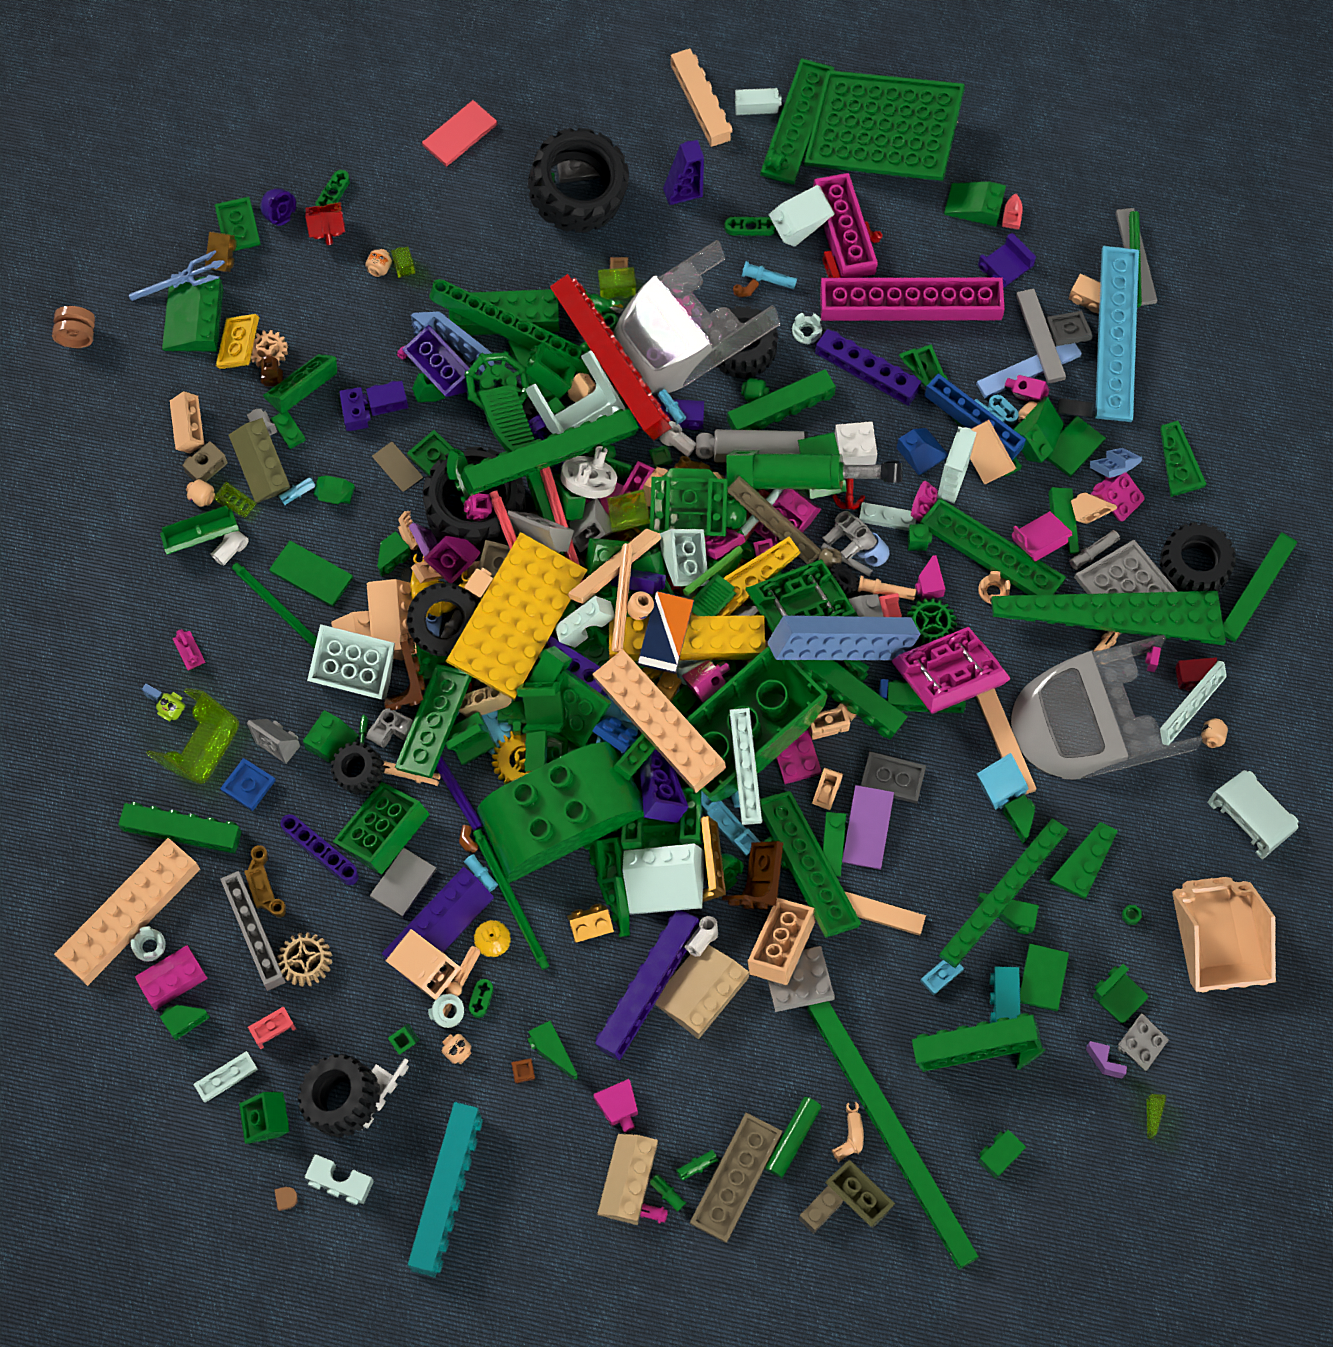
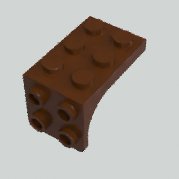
M408 633L400 636V645L410 683L402 693L385 698V709L397 710L401 708V705L409 703V706L419 704L420 700H423L425 681L423 674L419 675L418 673L420 671V662L418 656L414 657L415 643L413 638H409Z
M751 842L746 887L741 895L722 896V900L728 901V905L740 906L741 904L744 909H755V906L759 909H768V906H776L783 842Z

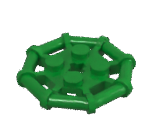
M506 351L504 353L479 354L477 360L464 373L469 395L467 397L468 400L484 410L478 392L495 388L493 381L499 380L502 386L515 385L517 393L520 394L519 398L522 405L528 398L525 390L529 387L528 375L525 373L527 367L521 365ZM501 360L500 365L490 366L488 361ZM507 362L509 365L515 368L517 372H511L508 368L505 367V363ZM483 365L485 368L484 372L480 376L476 375L477 370ZM518 376L521 377L522 389L517 387L516 377ZM474 380L478 381L480 386L478 392H475Z

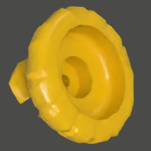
M489 920L477 927L474 934V944L481 954L487 957H497L508 950L511 943V934L509 929L500 921Z

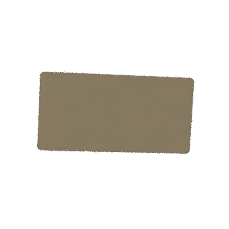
M390 442L372 455L374 460L402 492L423 478L393 442Z

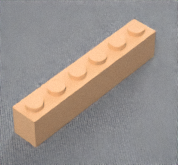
M689 48L671 55V67L710 146L713 147L730 141L732 127L725 120L724 110L718 106V98L716 95H713L711 84L709 81H706L703 68L699 67L696 54H693Z

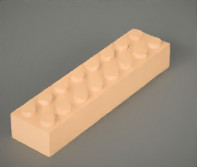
M623 649L593 673L597 684L695 793L726 768L724 760Z
M167 838L54 955L88 986L140 932V928L145 927L200 870L198 864Z

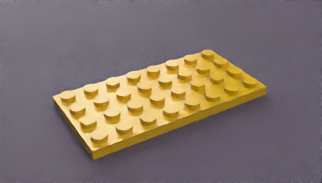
M520 532L446 662L514 700L517 696V688L526 680L571 599L568 593L580 584L587 569Z

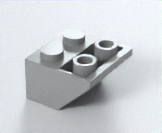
M594 498L585 505L583 519L569 521L570 529L574 530L572 541L580 553L588 549L589 538L604 539L617 529L598 498Z

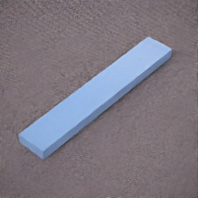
M1075 343L1056 346L1062 365L1081 357L1082 353ZM1035 355L977 381L976 385L986 399L1006 390L1004 387L1007 378L1016 380L1018 375L1033 378L1044 372L1038 355Z

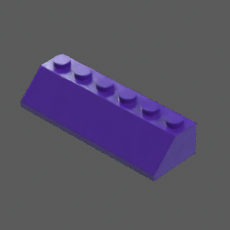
M463 866L381 953L383 959L386 961L410 929L444 953L494 899V896L477 877ZM403 976L407 981L414 985L410 980Z

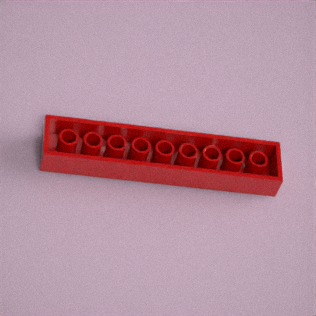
M567 274L551 285L550 288L642 429L653 440L670 430L672 427L668 422L671 419L663 411L657 398L651 393L650 387L643 381L642 375L634 367L628 354L624 352L621 343L614 337L611 328L604 322L605 319L597 311L594 302L588 297L581 283L575 277L572 279Z

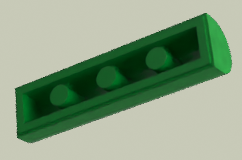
M809 1097L803 1098L767 1162L765 1170L783 1179L822 1108L818 1102Z

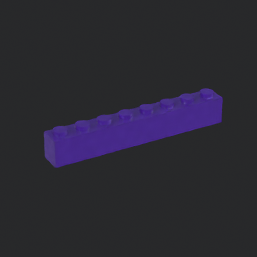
M677 910L675 914L670 916L667 927L659 934L656 945L649 950L648 958L644 964L640 965L638 974L629 983L624 997L619 999L616 1010L606 1021L605 1028L598 1033L595 1045L601 1052L619 1061L621 1060L687 952L685 945L699 927L700 921L697 917L682 910Z

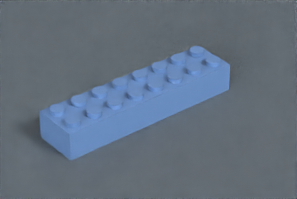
M783 616L767 643L776 660H893L898 655L910 651L921 634L911 617Z

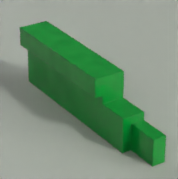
M1052 487L1048 492L1050 512L1072 531V536L1068 537V543L1065 545H1068L1069 554H1078L1076 518L1071 500H1073L1072 488Z

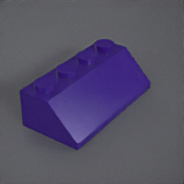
M430 325L425 327L402 349L445 397L468 391L464 373L469 370V367Z

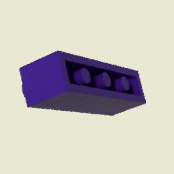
M657 399L661 404V408L663 409V411L666 412V407L663 404V402L660 399ZM673 399L674 402H678L679 408L686 416V419L679 423L681 428H689L690 430L703 429L704 401ZM666 412L671 421L675 422L669 412Z

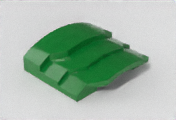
M671 468L662 477H652L650 530L662 533L670 529H704V536H726L728 479H718L710 469Z
M684 785L681 786L689 808L677 823L644 818L642 816L623 826L621 836L623 849L637 850L686 844L701 845L702 791L699 790L695 793L692 788H687Z

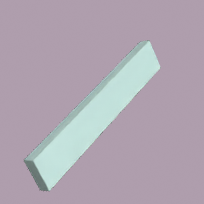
M1217 661L1160 728L1162 744L1170 745L1227 676L1224 662Z
M750 709L730 710L742 825L762 823Z

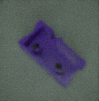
M631 569L629 589L655 594L656 591L665 588L666 575ZM619 574L611 580V586L618 587Z

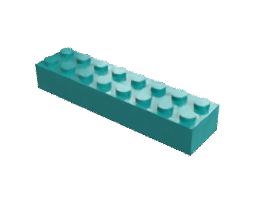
M457 1102L453 1104L408 1262V1267L412 1272L436 1278L437 1272L440 1273L442 1270L443 1260L441 1256L443 1252L447 1251L449 1240H447L448 1231L452 1232L455 1219H453L454 1211H458L461 1201L459 1199V1192L464 1190L466 1184L464 1174L465 1171L470 1170L472 1162L470 1153L471 1150L475 1151L478 1140L476 1139V1132L481 1130L483 1123L482 1115H480L477 1107Z

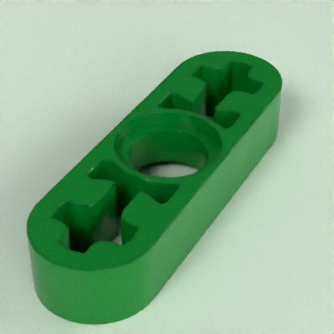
M338 170L333 174L317 199L316 206L321 207L325 206L326 203L333 204L339 201L350 183L349 175L346 171ZM330 190H336L337 194L334 196L328 195V192Z
M730 217L725 221V232L732 236H771L776 232V227L770 217ZM752 223L755 225V228L750 230L746 228V225Z

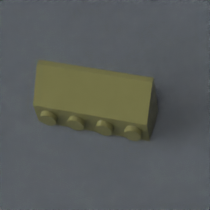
M263 417L246 423L229 434L255 503L283 494L290 489Z

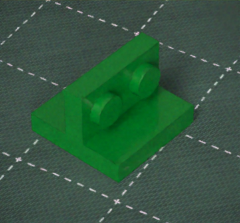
M479 712L454 725L449 734V740L445 742L449 750L456 752L462 765H466L497 747Z

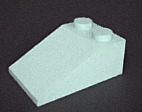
M816 185L783 202L769 216L783 242L797 246L835 213L820 186Z
M670 529L660 533L661 553L674 587L688 586L708 570L704 529ZM709 579L706 582H704L701 586H705L709 582Z

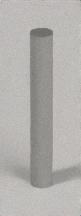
M823 543V545L821 546V550H823L826 547H828V549H834L826 543ZM842 556V562L867 576L872 574V569L852 558L847 561Z

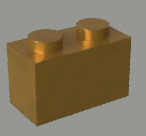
M209 232L206 254L215 250L216 253L208 261H205V266L210 265L213 261H224V264L213 270L231 271V268L234 266L233 250L236 249L235 235Z

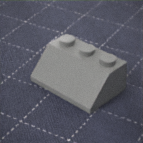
M508 510L507 514L516 535H519L521 532L557 553H560V551L568 552L574 530L533 513Z

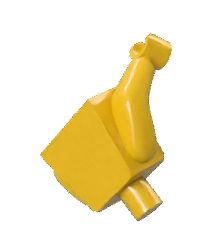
M415 554L413 557L414 562L420 563L416 561L417 554ZM412 571L410 584L411 599L413 600L424 588L445 582L434 580L420 583ZM467 571L461 574L463 583H460L459 586L463 587V589L469 579L466 580ZM446 601L437 602L429 608L426 617L429 614L440 617L443 613H448L455 609L456 606Z

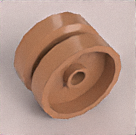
M77 306L58 308L54 314L53 340L60 345L71 348H83L91 345L95 326L94 314L87 309Z

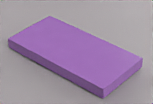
M855 785L842 863L881 870L894 792Z

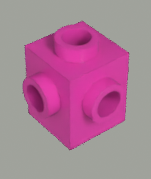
M478 493L472 495L464 503V512H467V519H473L475 522L487 519L489 514L492 513L493 506L490 494Z

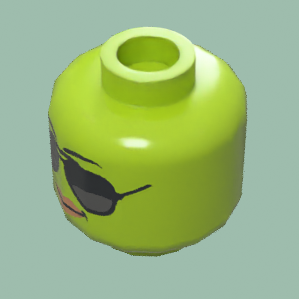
M175 692L163 694L156 705L157 714L168 721L177 720L185 708V704L181 701L183 697Z

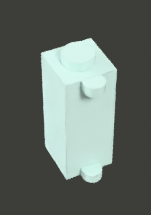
M777 88L735 90L736 115L778 113V106L782 104L781 95H778Z

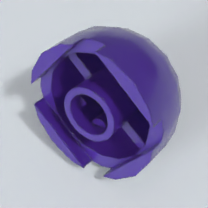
M280 188L269 190L260 202L262 215L266 220L275 225L286 224L291 220L289 216L292 212L295 213L296 211L294 195Z

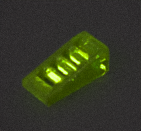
M228 482L224 483L214 500L223 506H227L229 509L232 508V511L244 518L248 516L257 504ZM229 492V496L225 498L224 495ZM233 496H236L235 500L233 502H230V499ZM241 499L242 502H241V504L237 507V506H236V503ZM246 503L249 504V506L245 509V511H243V510H242V507H243Z
M1151 1094L1146 1099L1148 1139H1153L1157 1134L1166 1095Z

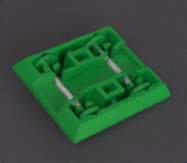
M822 559L745 588L759 613L764 615V621L772 633L783 616L858 617L850 601Z

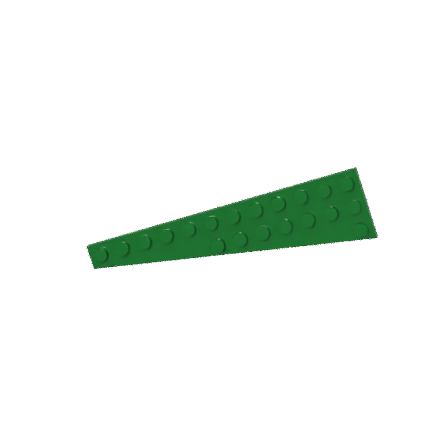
M1218 591L992 596L991 598L993 617L1023 619L1033 622L1036 620L1047 621L1048 624L1063 623L1066 626L1072 627L1079 625L1085 626L1084 628L1144 636L1159 635L1162 638L1168 639L1175 637L1181 638L1184 641H1189V639L1199 640L1200 643L1224 645L1226 643Z

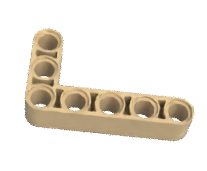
M487 685V687L465 694L459 712L466 718L477 712L485 715L507 707L512 699Z

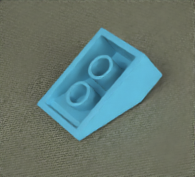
M1011 753L977 773L982 790L995 810L997 808H1004V805L1009 803L1010 800L1015 797H1021L1028 790L1027 783Z

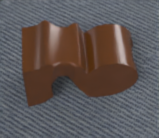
M272 356L262 357L261 383L264 386H276L283 381V370L278 368V359Z

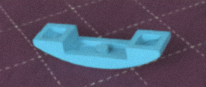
M702 792V810L707 816L718 822V829L747 856L750 853L751 842L760 841L749 829L742 825L722 801L712 802Z

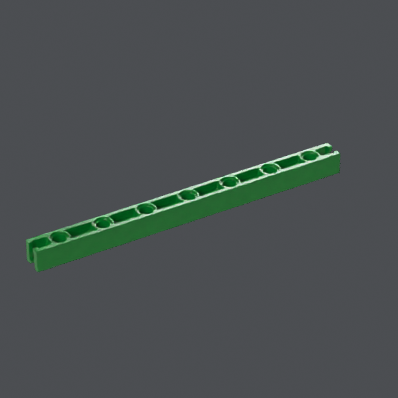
M829 1001L808 1005L807 1011L957 1269L959 1270L977 1260L979 1256Z

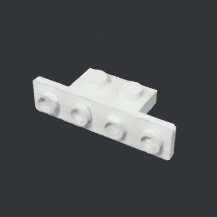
M406 1058L402 1061L394 1075H391L377 1064L372 1069V1073L376 1075L377 1083L380 1085V1092L377 1093L380 1095V1102L376 1104L378 1111L381 1110L386 1102L383 1098L387 1092L391 1094L397 1086L395 1082L399 1075L403 1077L409 1066L406 1064L409 1060ZM372 1115L370 1117L372 1118V1120L369 1123H365L363 1125L367 1129L374 1120Z

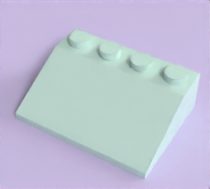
M320 624L307 681L384 699L387 697L391 680L395 643Z
M696 844L624 851L623 876L629 913L643 914L702 908L705 850Z

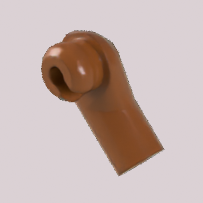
M752 279L746 287L736 284L733 287L734 295L737 297H749L759 286V283Z
M463 825L459 843L465 851L474 853L478 849V844L470 838L472 827Z

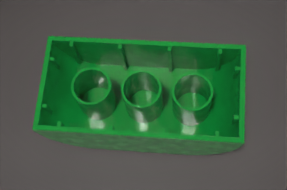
M768 646L686 719L725 762L726 768L700 789L712 802L724 800L738 791L730 710L750 709L757 774L799 738L822 711L827 700V694L794 660H776Z
M599 742L580 747L498 788L479 804L477 809L478 815L508 883L644 816L642 796L633 776L628 781L613 769L623 756L620 750L608 742Z

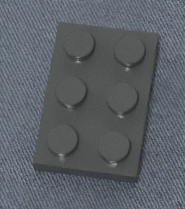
M869 752L861 786L894 792L893 798L917 804L926 765Z

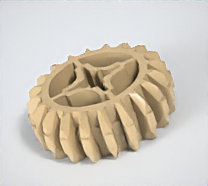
M308 932L305 938H303L301 933L298 934V939L291 936L292 942L285 941L284 944L287 948L281 947L280 951L283 954L278 955V959L281 961L278 965L282 968V974L286 975L285 979L287 981L292 979L293 985H296L299 981L301 987L304 986L305 982H307L308 986H312V980L319 983L318 977L325 978L326 976L323 971L329 972L330 968L327 965L332 964V960L329 959L332 956L331 951H328L329 945L324 944L323 938L318 940L316 934L311 938ZM306 946L315 947L320 952H308ZM299 948L298 954L290 959L292 953ZM304 953H305V955H306L307 958H308V959H307V962H306V966H305V964H304L303 961H302V960H303L302 958L304 957ZM320 960L319 965L311 971L312 965ZM290 967H301L304 970V974L297 973Z

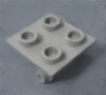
M1140 1014L1121 1042L1118 1043L1119 1047L1117 1049L1121 1053L1126 1052L1140 1067L1147 1071L1169 1039L1143 1014Z

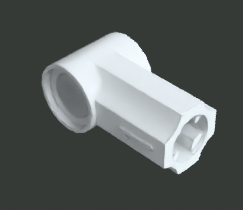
M673 421L668 422L672 428L660 436V441L667 446H674L689 457L696 448V442L682 432L679 424Z
M239 531L225 534L223 541L211 553V556L216 562L224 566L237 551L240 552L247 546L249 539Z
M703 917L699 922L698 929L686 943L685 949L691 955L700 957L709 943L717 939L718 926L714 917Z

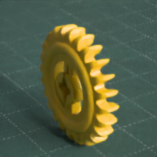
M510 731L511 738L504 735L505 742L499 740L500 748H494L497 754H492V758L496 760L492 762V766L498 767L494 770V773L500 774L498 776L499 780L505 779L504 785L528 773H520L521 770H525L526 733L515 736ZM516 749H518L515 752V765L512 768L510 765V756Z

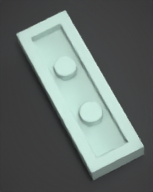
M862 502L859 519L863 523L908 531L910 524H916V519L911 516V511Z
M246 1051L194 1083V1086L202 1100L207 1102L258 1069Z

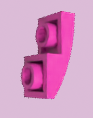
M927 481L922 482L912 506L911 516L918 522L924 518L929 512L930 507L937 501L938 490Z

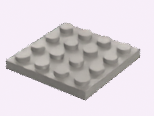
M1135 540L1076 573L1074 577L1087 594L1178 592Z

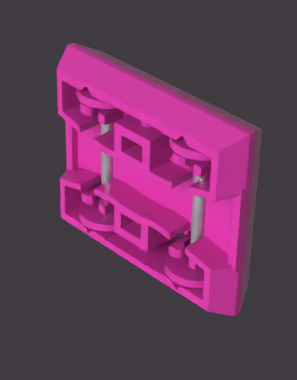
M969 627L902 653L892 660L894 666L932 714L999 687L1010 680V677L1000 666L996 658Z

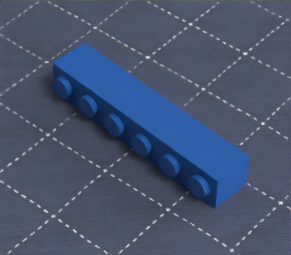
M939 373L927 385L924 396L966 428L971 429L990 420L1012 461L1022 451L1026 441L1024 437Z

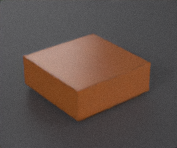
M531 1058L511 1062L515 1083L535 1080Z

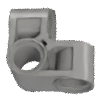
M390 708L385 709L369 729L366 739L383 748L389 743L393 734L406 741L414 720L394 710H390ZM387 717L394 718L390 723L385 722Z

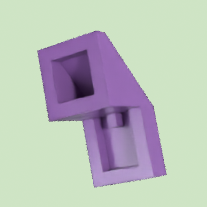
M1090 1041L1086 1050L1101 1073L1123 1078L1126 1075L1127 1066L1107 1062L1110 1046Z

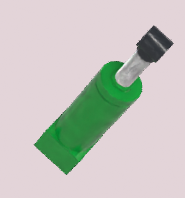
M733 450L726 455L727 488L739 476L755 490H841L843 481L847 478H881V480L888 483L903 481L901 461H886L881 465H845L842 454H759V450Z

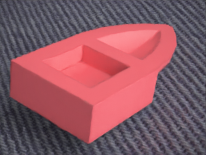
M1014 194L1006 203L1002 227L1019 229L1022 217V203L1018 195Z

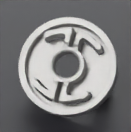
M597 446L594 458L577 456L566 460L560 474L563 485L571 492L586 498H603L613 493L617 482V474L610 465L604 462L607 454L606 448L602 452L603 446Z

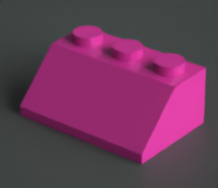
M188 945L135 976L141 990L154 1010L208 979Z

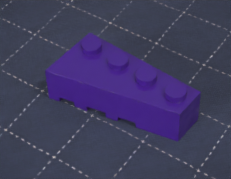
M698 140L686 141L679 146L663 187L669 205L703 197L704 156Z
M655 749L640 767L644 818L677 823L689 806L674 768Z

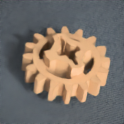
M265 330L262 332L263 335L256 333L257 338L254 339L251 361L253 363L256 362L257 367H259L262 357L272 356L278 359V366H280L279 361H285L284 355H288V345L285 342V338L280 337L279 332L273 335L272 330L269 331V334H266Z

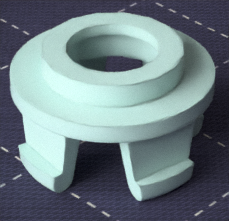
M800 313L795 317L796 321L792 326V334L798 342L811 344L821 337L822 326L818 315L814 313L812 317H804V314ZM803 327H810L813 333L811 336L806 337L800 330Z
M150 926L140 928V932L131 940V948L134 954L142 961H154L165 951V938L159 931L151 929ZM149 939L154 940L157 943L156 950L154 952H144V942Z
M442 994L434 1001L432 1008L428 1009L430 1019H433L439 1026L451 1028L462 1020L464 1006L457 996ZM448 1003L453 1004L455 1016L452 1018H446L443 1014V1008Z

